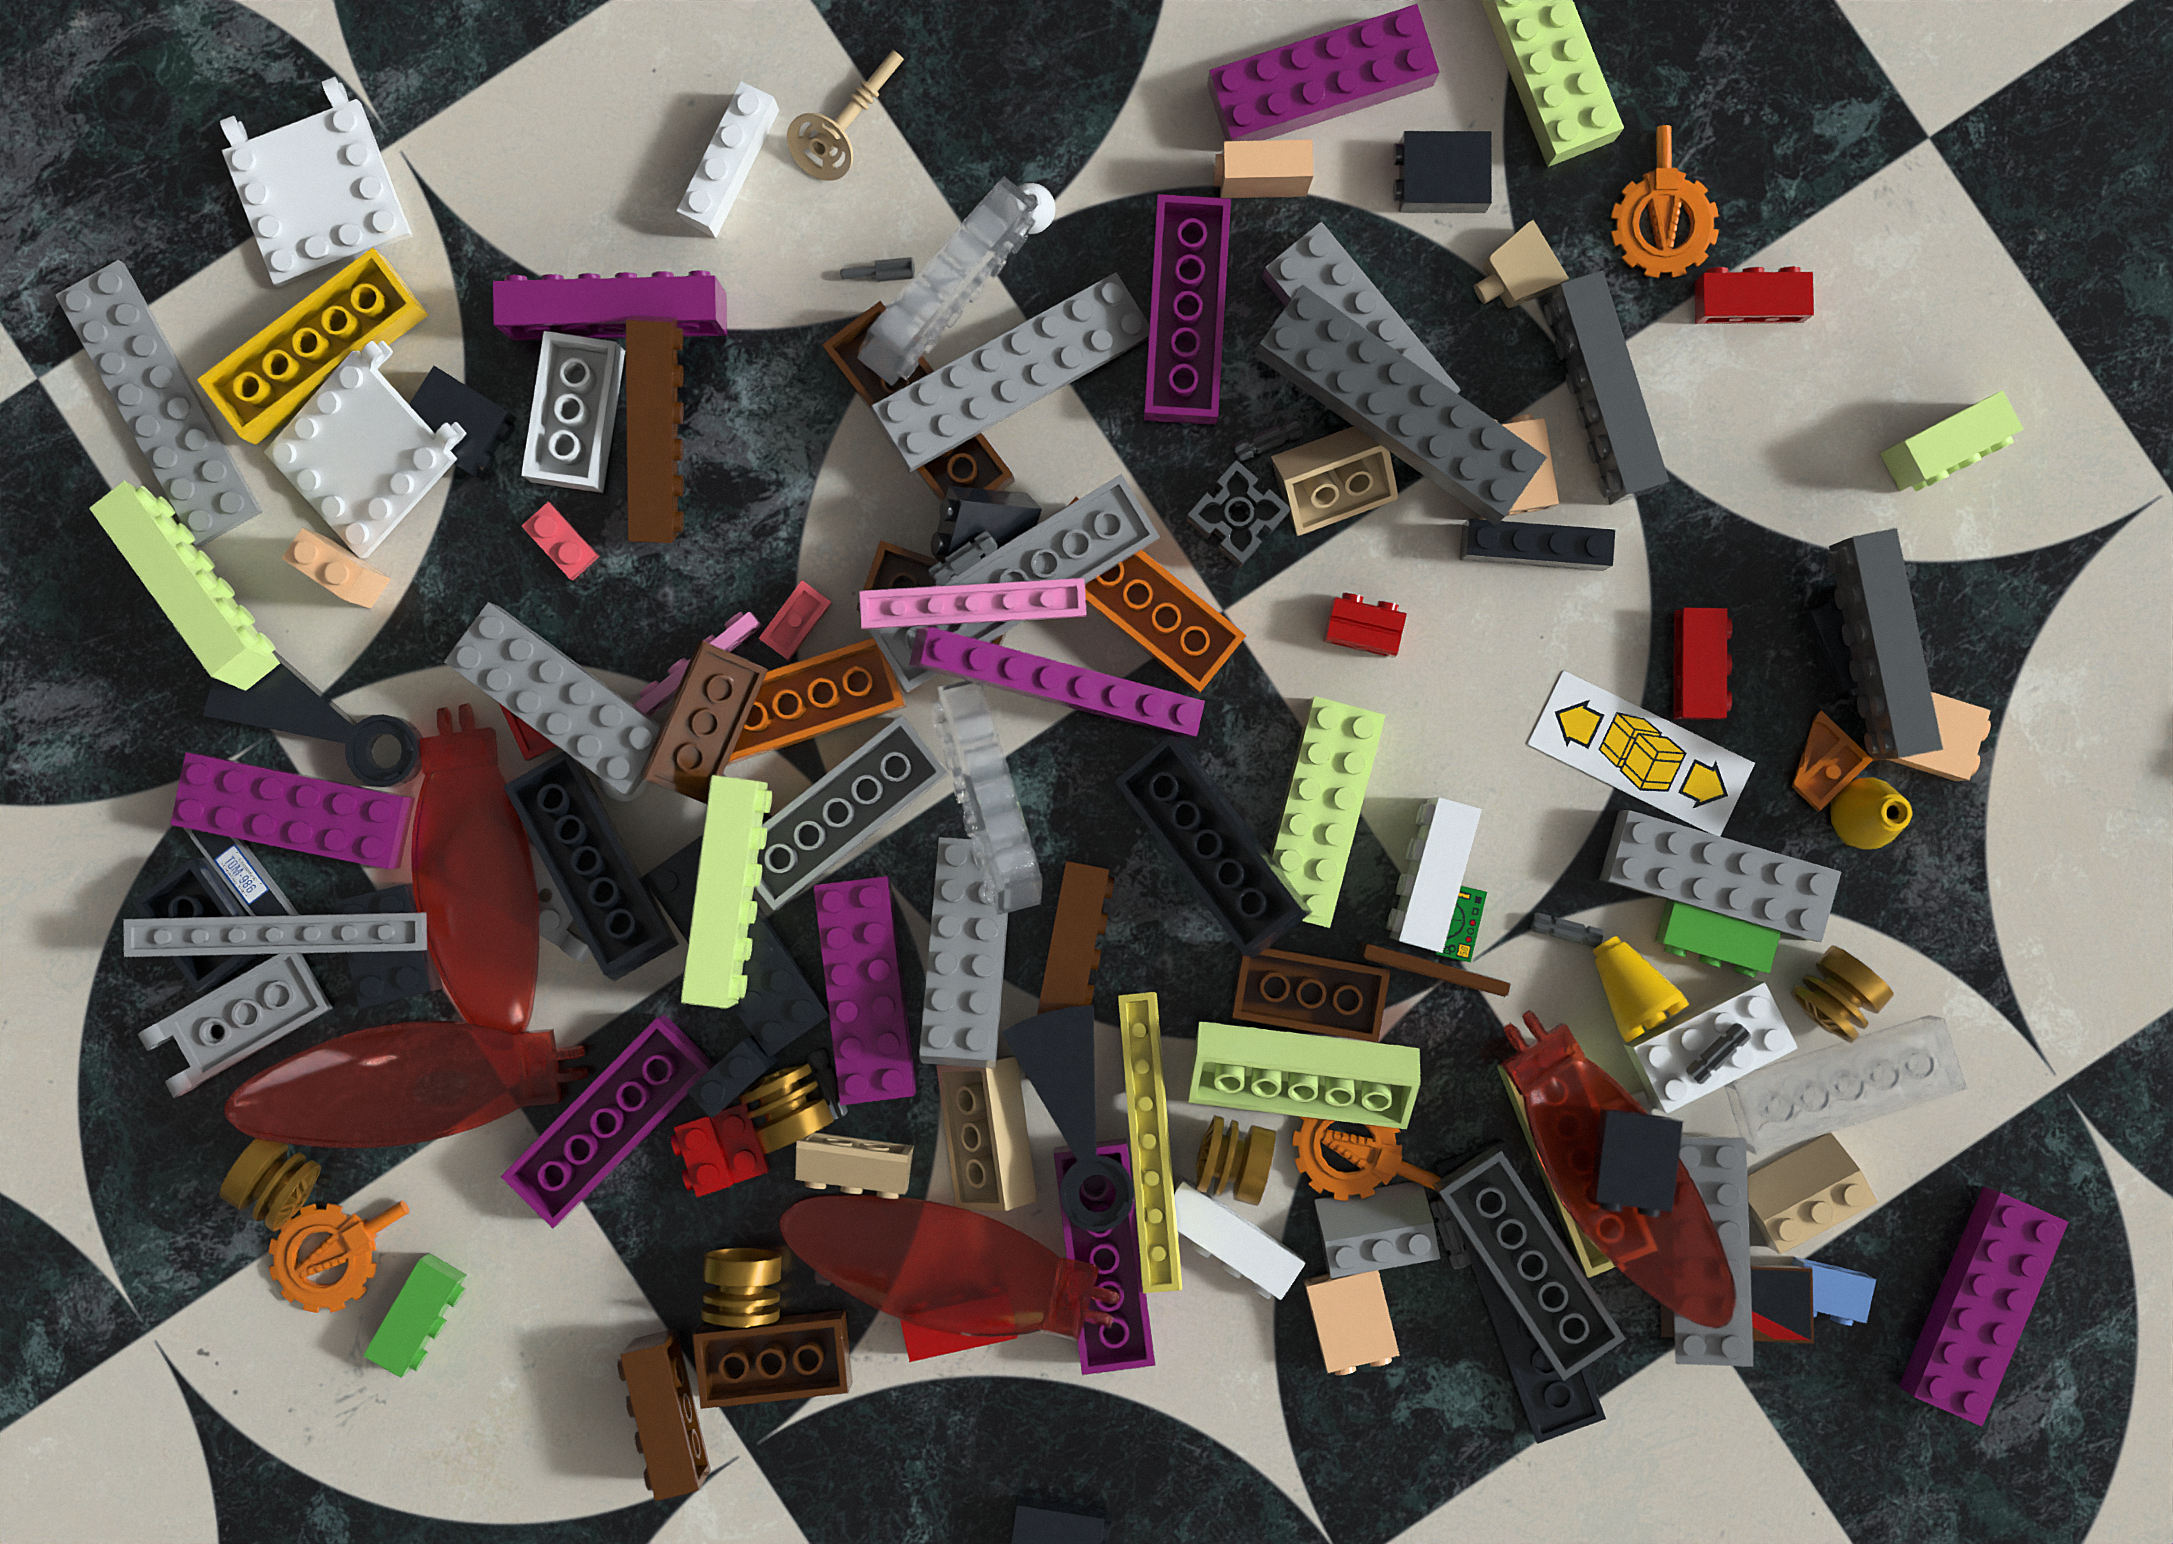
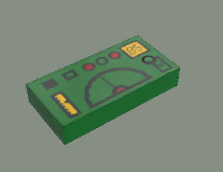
M1465 886L1460 887L1443 952L1434 951V954L1471 963L1487 896L1486 891Z

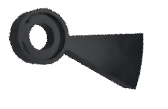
M275 650L272 653L280 664L246 691L217 678L214 679L207 697L203 716L345 743V757L350 770L359 780L370 786L390 788L402 786L414 779L424 764L426 758L424 738L410 721L400 717L380 714L372 715L357 723ZM391 734L401 744L402 753L396 765L384 769L376 764L372 749L378 738Z
M1094 1006L1068 1007L1045 1012L1023 1020L1001 1033L1077 1159V1162L1068 1169L1061 1183L1060 1198L1063 1211L1076 1226L1084 1230L1102 1232L1115 1228L1124 1221V1218L1132 1210L1134 1185L1130 1174L1121 1163L1108 1156L1097 1155ZM1092 1175L1107 1177L1112 1181L1116 1190L1114 1202L1103 1211L1088 1209L1080 1199V1186L1086 1178Z

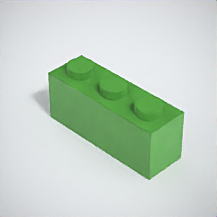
M1666 900L1654 942L1665 944L1664 952L1681 957H1686L1687 951L1700 955L1699 962L1721 968L1722 961L1735 965L1734 972L1756 978L1757 971L1770 974L1781 931L1678 901Z
M431 1253L419 1259L363 1356L400 1378L411 1370L417 1371L428 1355V1351L424 1350L430 1337L435 1340L447 1322L443 1318L449 1306L455 1307L462 1297L465 1288L461 1284L467 1275Z

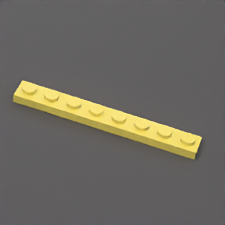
M1157 993L1120 995L1118 999L1143 1293L1182 1290Z

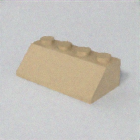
M997 1057L996 1069L936 1065L956 1210L1007 1211L1037 1202L1020 1071L1016 1057Z

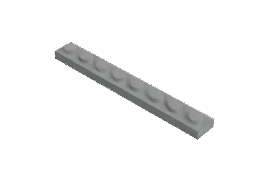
M426 913L124 919V957L427 950Z

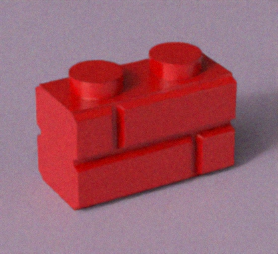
M1342 593V598L1335 597L1332 600L1323 642L1390 658L1397 656L1407 613L1398 611L1399 605L1378 601L1377 606L1363 603L1364 597L1351 593Z

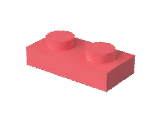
M547 502L522 525L524 530L571 580L577 578L600 557L550 502Z
M801 580L759 639L790 661L829 609L832 602Z

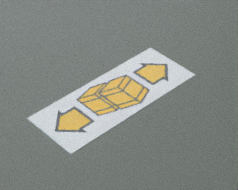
M1564 670L1527 744L1717 836H1721L1755 765L1754 762Z

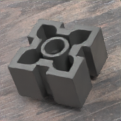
M1236 460L1217 481L1215 489L1219 494L1213 498L1206 493L1188 513L1186 521L1206 539L1213 533L1223 542L1218 550L1240 568L1260 546L1262 541L1257 537L1259 532L1262 530L1269 536L1288 515L1291 508L1270 489L1264 496L1254 488L1258 478ZM1231 508L1235 511L1240 508L1244 509L1246 513L1243 518L1246 521H1233L1230 518L1232 513L1228 510Z

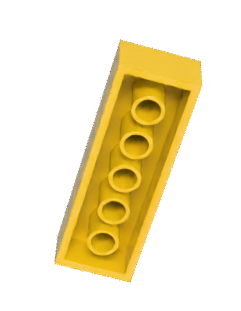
M372 247L196 380L239 437L257 445L296 416L352 351L362 352L364 347L371 341H374L377 345L384 341L389 346L429 314L389 261Z

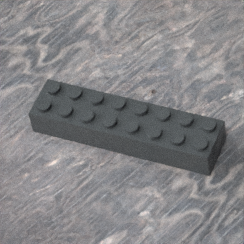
M1303 284L1263 338L1255 353V356L1493 525H1497L1507 515L1547 458L1544 454Z

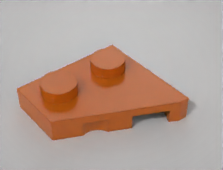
M1820 711L1814 717L1792 787L1819 812L1873 759L1823 711Z

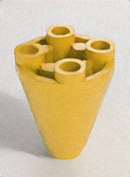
M1873 777L1852 780L1831 800V823L1837 835L1846 845L1859 849H1877L1892 842L1908 825L1912 816L1909 802L1887 782Z
M1618 936L1605 941L1592 951L1596 956L1594 962L1617 1029L1626 1044L1645 1033L1642 1027L1645 1026L1646 1029L1651 1031L1669 1020L1665 1014L1666 1012L1673 1016L1690 1005L1680 990L1626 941L1621 942Z

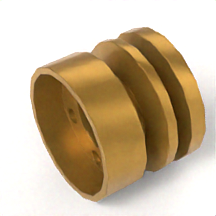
M1831 945L1816 962L1817 969L1825 979L1822 981L1806 974L1802 981L1809 990L1796 985L1790 993L1793 999L1801 1006L1804 1013L1825 1031L1853 1043L1858 1038L1859 1033L1851 1024L1865 1029L1869 1023L1859 1009L1862 1007L1869 1012L1878 1014L1894 996V992L1881 977L1847 951Z
M809 1064L786 1067L754 1082L745 1093L738 1096L741 1105L756 1099L760 1104L745 1113L747 1119L762 1115L766 1117L767 1122L754 1131L763 1154L798 1141L834 1121L825 1098L808 1102L805 1095L818 1086L817 1081L814 1080L801 1086L798 1082L799 1079L812 1072Z
M1214 1115L1207 1132L1203 1135L1197 1156L1196 1190L1206 1193L1213 1177L1215 1178L1214 1195L1221 1196L1227 1182H1233L1234 1200L1258 1206L1264 1194L1275 1149L1276 1131L1251 1125L1245 1138L1240 1139L1238 1138L1239 1122L1231 1120L1227 1133L1224 1135L1222 1134L1224 1118Z
M265 1132L259 1135L234 1163L220 1188L219 1197L240 1211L247 1209L257 1200L252 1218L257 1222L265 1219L264 1225L274 1232L295 1215L306 1202L320 1174L321 1166L313 1160L305 1163L306 1157L300 1152L294 1154L284 1163L289 1146L269 1132Z
M729 1248L706 1252L703 1255V1280L719 1287L703 1292L702 1300L709 1305L701 1309V1319L711 1324L740 1328L770 1324L778 1321L780 1308L772 1304L780 1300V1293L776 1290L764 1288V1286L780 1281L782 1255L775 1251L756 1248Z

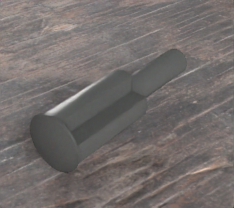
M913 257L875 260V266L844 268L840 270V275L843 280L876 277L878 282L914 279L915 264Z

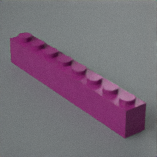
M930 626L917 629L909 661L910 666L1179 737H1197L1205 701Z

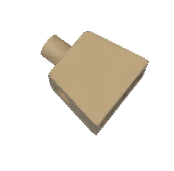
M1532 220L1487 258L1483 268L1488 277L1475 284L1474 290L1480 301L1484 304L1500 295L1508 308H1512L1553 292L1560 283L1566 282L1569 277L1536 223Z

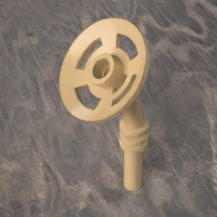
M892 50L867 82L864 80L861 82L862 88L857 87L855 89L857 94L852 93L850 95L852 100L834 121L822 114L804 113L797 116L791 122L787 131L788 148L796 163L805 172L821 180L833 181L842 178L850 170L853 163V149L844 131L863 109L868 110V103L873 104V97L877 98L879 96L878 90L904 60L896 51ZM809 121L811 125L806 128L803 136H799L801 126ZM816 129L818 133L811 137V132ZM836 147L837 153L832 156L831 151ZM810 148L815 156L822 159V166L812 161L806 155L804 149ZM844 152L845 160L843 164L835 167V162L842 157Z

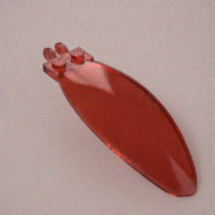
M467 703L459 705L458 708L459 724L462 732L453 733L451 713L447 707L437 709L436 712L437 728L440 735L420 738L422 771L425 777L420 789L413 823L411 847L412 882L417 912L426 913L428 949L452 999L466 1021L481 1038L495 1048L509 1049L518 1042L526 1031L533 1012L539 960L537 886L524 826L503 787L507 783L497 766L496 731L491 727L475 729L473 711L470 704Z
M1528 1010L1522 1017L1525 1025L1536 1040L1528 1045L1516 1026L1512 1023L1506 1025L1503 1029L1504 1033L1518 1052L1502 1062L1501 1065L1518 1093L1523 1096L1525 1113L1534 1146L1545 1173L1562 1204L1593 1245L1618 1270L1650 1296L1678 1315L1703 1327L1717 1329L1727 1326L1732 1320L1736 1307L1737 1294L1733 1274L1709 1211L1684 1163L1679 1157L1672 1212L1661 1211L1660 1217H1652L1638 1214L1637 1207L1623 1206L1622 1212L1599 1208L1600 1202L1594 1201L1589 1196L1600 1107L1648 1113L1616 1080L1585 1057L1584 1052L1567 1024L1560 1023L1546 1032L1537 1016Z
M413 1021L382 1025L322 1042L265 1069L247 1080L232 1093L226 1102L224 1113L228 1121L241 1132L267 1141L332 1148H375L415 1144L452 1136L480 1127L510 1114L522 1106L560 1103L563 1100L561 1082L585 1079L588 1077L586 1068L581 1067L559 1071L558 1060L577 1059L585 1055L584 1047L580 1045L556 1049L554 1028L517 1032L515 1034L494 1027L455 1021Z
M868 1195L822 1196L805 1199L796 1203L780 1218V1231L789 1247L822 1276L853 1297L885 1314L931 1330L978 1337L1015 1336L1042 1331L1045 1334L1079 1341L1084 1321L1106 1327H1111L1113 1317L1108 1313L1088 1309L1091 1298L1107 1304H1117L1120 1294L1114 1291L1095 1287L1099 1268L1095 1264L1064 1257L1060 1258L1038 1241L1004 1223L951 1205L902 1197L889 1199Z

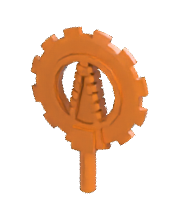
M1662 125L1656 128L1657 168L1654 171L1643 174L1644 180L1636 185L1632 181L1621 192L1625 197L1621 204H1614L1611 219H1616V230L1611 231L1614 246H1621L1625 253L1621 258L1631 268L1638 265L1645 269L1643 275L1653 278H1659L1660 273H1670L1671 278L1687 274L1685 268L1691 264L1698 267L1709 256L1705 253V250L1709 244L1715 245L1719 230L1714 229V218L1719 217L1715 202L1710 204L1704 195L1708 191L1705 186L1698 180L1694 184L1684 179L1686 173L1678 171V168H1672L1671 126ZM1647 204L1650 211V219L1652 220L1651 225L1655 235L1656 248L1648 244L1640 232V215ZM1682 205L1689 215L1691 224L1689 235L1682 245L1672 249Z
M1299 1117L1304 1122L1300 1132L1294 1131L1292 1146H1298L1299 1158H1295L1294 1161L1300 1174L1306 1171L1312 1179L1308 1184L1320 1194L1325 1189L1334 1193L1333 1199L1348 1201V1195L1360 1194V1198L1364 1199L1375 1194L1373 1188L1380 1182L1387 1185L1396 1174L1433 1190L1435 1189L1432 1185L1441 1180L1438 1175L1402 1161V1145H1396L1395 1133L1400 1132L1399 1128L1363 1124L1371 1133V1139L1326 1129L1335 1120ZM1322 1142L1360 1169L1348 1173L1336 1171L1323 1158L1320 1143Z
M404 1201L398 1202L369 1221L367 1219L362 1220L355 1213L350 1217L342 1212L343 1206L331 1203L326 1205V1209H317L316 1204L300 1208L301 1215L294 1219L291 1217L280 1228L282 1231L278 1239L273 1237L269 1245L268 1253L273 1254L274 1265L269 1266L270 1275L273 1281L278 1279L284 1290L280 1292L283 1297L290 1303L297 1300L304 1304L303 1310L318 1313L319 1308L329 1307L330 1313L346 1308L344 1302L350 1298H353L355 1301L360 1299L368 1290L364 1286L368 1278L373 1279L376 1273L377 1263L372 1262V1251L377 1250L374 1240L377 1237L376 1233L410 1212L408 1205ZM315 1232L330 1233L314 1251L303 1259L302 1262L298 1263V1250L308 1235ZM348 1261V1266L343 1276L336 1282L318 1284L307 1278L310 1275Z

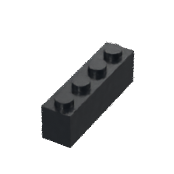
M1468 519L1462 524L1460 560L1604 571L1613 566L1616 530L1500 521L1497 525H1493L1488 520Z

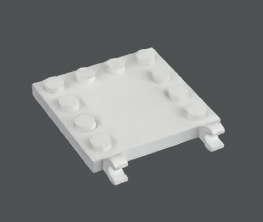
M336 77L322 81L324 91L333 108L248 140L242 122H237L234 116L220 121L221 127L232 146L222 150V153L272 282L278 288L358 258L372 247L379 250L412 237L362 104L357 99L348 100L343 84L338 83Z
M371 341L364 347L362 352L352 351L264 451L267 457L359 559L369 557L457 460L450 450L466 435L465 430L457 422H454L452 426L448 423L443 424L435 434L380 374L377 369L393 353L384 341H381L378 345Z

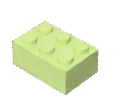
M2002 390L1884 450L1880 455L1899 491L1912 486L1916 492L1943 480L1949 474L1959 469H1963L1981 460L1982 457L2014 443L2011 436L2023 430V427Z

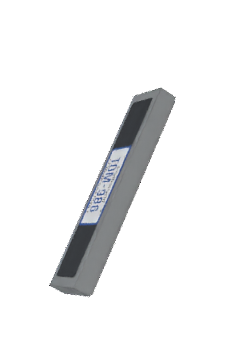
M184 828L250 916L300 915L242 839Z

